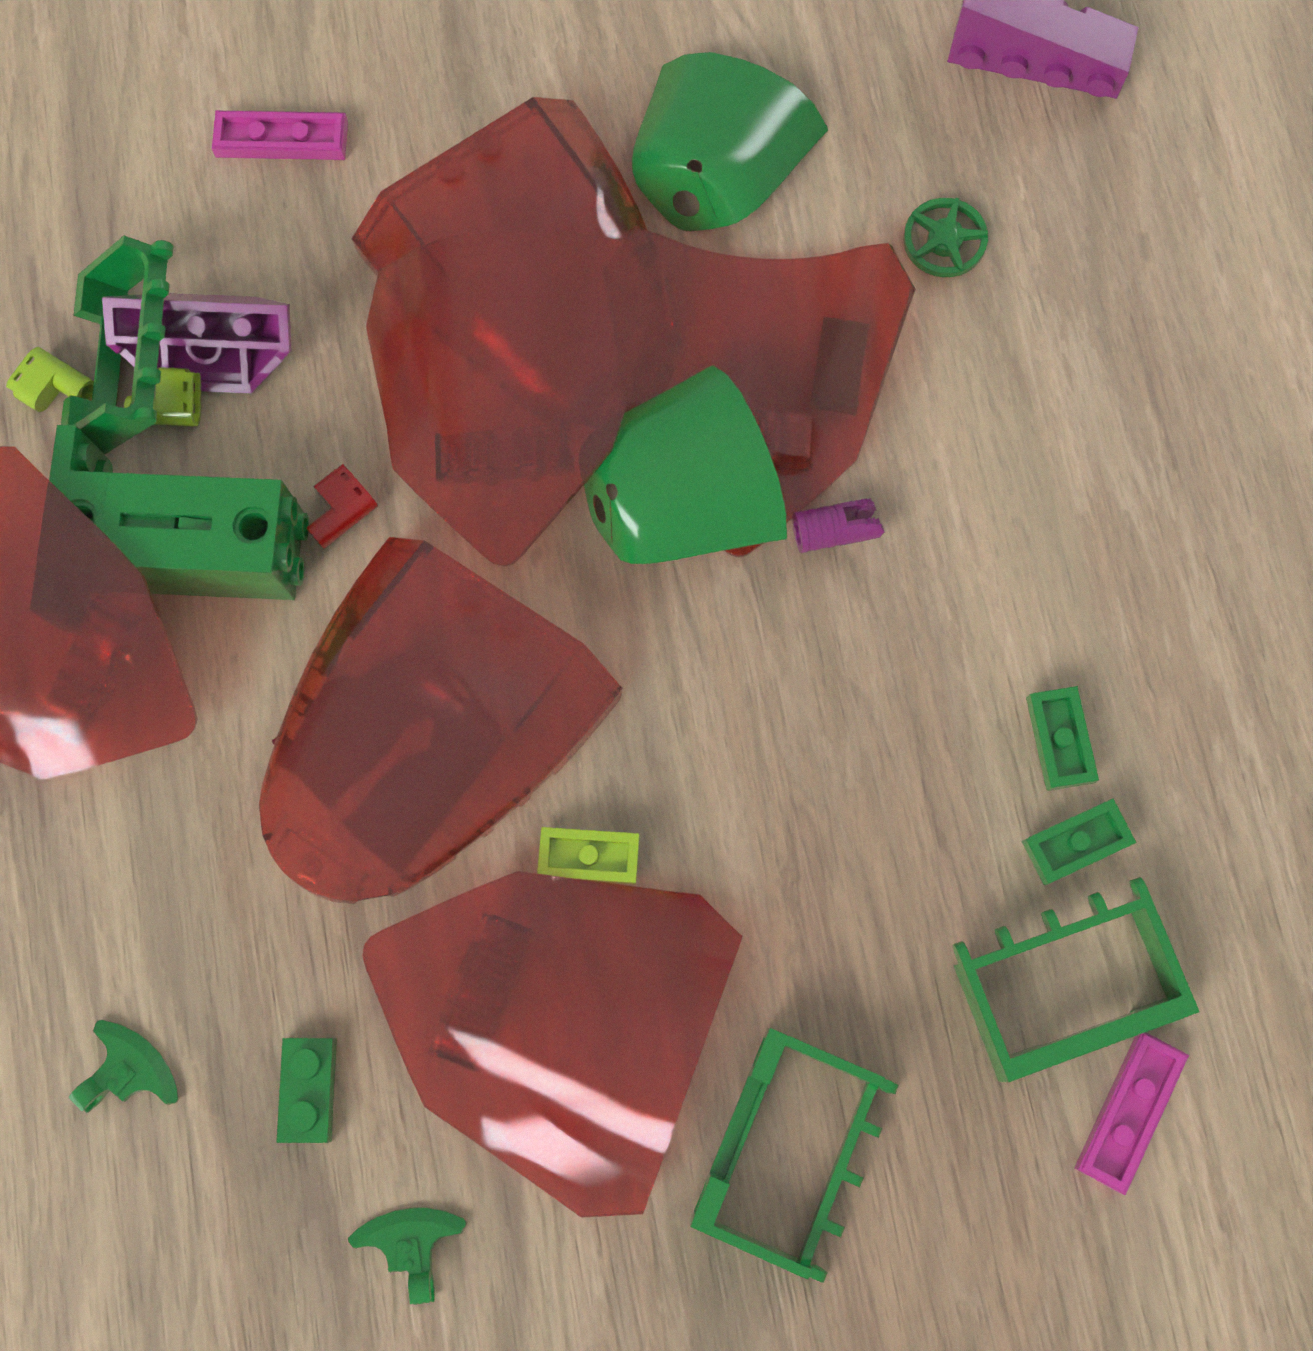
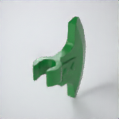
M99 1020L95 1023L93 1032L106 1046L107 1056L100 1068L91 1077L78 1085L68 1097L82 1112L89 1113L109 1091L122 1102H126L131 1096L141 1091H150L156 1094L166 1105L178 1102L177 1086L170 1068L161 1054L144 1037L120 1024Z
M430 1208L395 1210L376 1217L359 1227L348 1237V1242L355 1249L364 1247L380 1249L386 1256L388 1272L390 1273L408 1271L410 1305L435 1302L432 1249L441 1238L462 1234L466 1227V1221L464 1218L449 1212Z

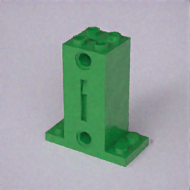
M57 425L30 611L66 635L86 636L88 622L93 620L95 614V600L92 591L295 600L296 585L301 586L304 581L305 567L304 560L300 557L301 541H306L309 535V531L306 529L309 526L308 514L304 513L297 502V498L293 497L284 482L278 479L113 473V466L110 460L76 425Z

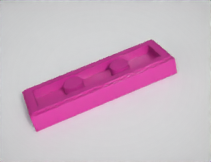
M215 110L211 149L216 158L345 160L348 119L346 113Z
M1147 1032L1135 1036L1074 1169L1114 1191L1126 1195L1189 1055Z

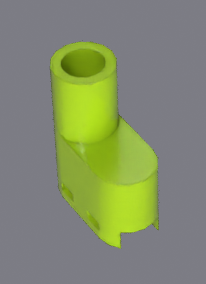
M35 347L25 356L10 376L6 387L13 391L16 399L37 412H43L49 407L59 392L68 397L73 395L91 400L94 380L46 350Z
M158 368L161 371V380L156 385L153 409L157 411V421L153 425L197 427L201 419L200 373L190 372L187 368ZM132 396L126 397L124 408L129 407Z

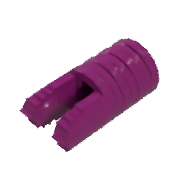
M871 498L793 512V531L799 552L806 553L880 538L885 531L879 518H872L874 512L877 511L874 502H872Z

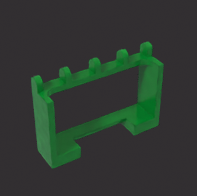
M123 235L78 274L73 316L100 324L92 401L73 395L67 397L63 401L61 425H76L104 455L157 421V411L153 409L155 385L160 383L161 371L157 369L159 343L165 338L166 330L165 326L161 323L164 298L169 295L170 284L166 281L168 259L173 256L174 245L165 240H158L150 245ZM144 279L131 403L129 407L121 408L116 406L121 354H117L106 345L102 298L106 296L128 295V291Z
M1141 877L1129 881L1135 900L1108 910L1102 895L1096 892L1088 895V902L1093 916L1061 927L1054 910H1046L1041 912V916L1047 932L1014 944L1007 927H999L995 929V935L1001 949L971 959L968 948L963 941L952 945L958 964L954 965V969L998 1081L1012 1082L1200 1012L1146 883ZM1131 913L1166 998L1133 1009L1128 1014L1044 1045H1035L1009 1055L975 969Z
M767 1028L690 1219V1227L808 1280L810 1277L824 1283L828 1272L820 1266L811 1264L823 1230L842 1237L845 1227L827 1219L842 1180L861 1187L864 1177L846 1170L861 1131L877 1138L880 1137L882 1128L865 1121L877 1089L879 1088L888 1094H896L899 1085L885 1079L883 1076L775 1029ZM784 1047L866 1082L798 1258L716 1221L730 1186L729 1181L766 1088L771 1083Z

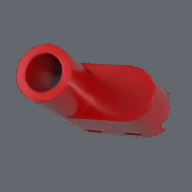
M342 464L313 486L330 509L307 526L306 529L318 544L325 549L377 508L378 504L347 467Z

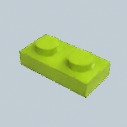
M541 827L537 877L636 885L640 834Z

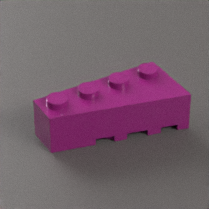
M962 0L947 62L961 65L967 69H981L1003 74L1008 78H1023L1045 83L1054 88L1064 87L1087 92L1096 97L1106 96L1117 99L1129 74L1139 27L1090 7H1085L1080 11L1074 10L1068 6L1065 0Z

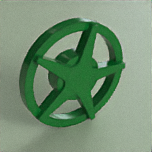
M936 198L924 202L912 212L907 220L903 236L905 251L913 264L925 273L945 278L960 276L972 270L985 253L988 244L986 223L974 207L959 200L960 198ZM934 209H950L947 218H941L937 221L923 215ZM957 211L968 216L977 229L963 228L956 221ZM915 222L929 232L927 243L918 251L914 248L911 238V230ZM980 239L977 253L963 264L959 252L963 241ZM931 252L938 256L950 257L954 267L937 266L929 263L922 257Z

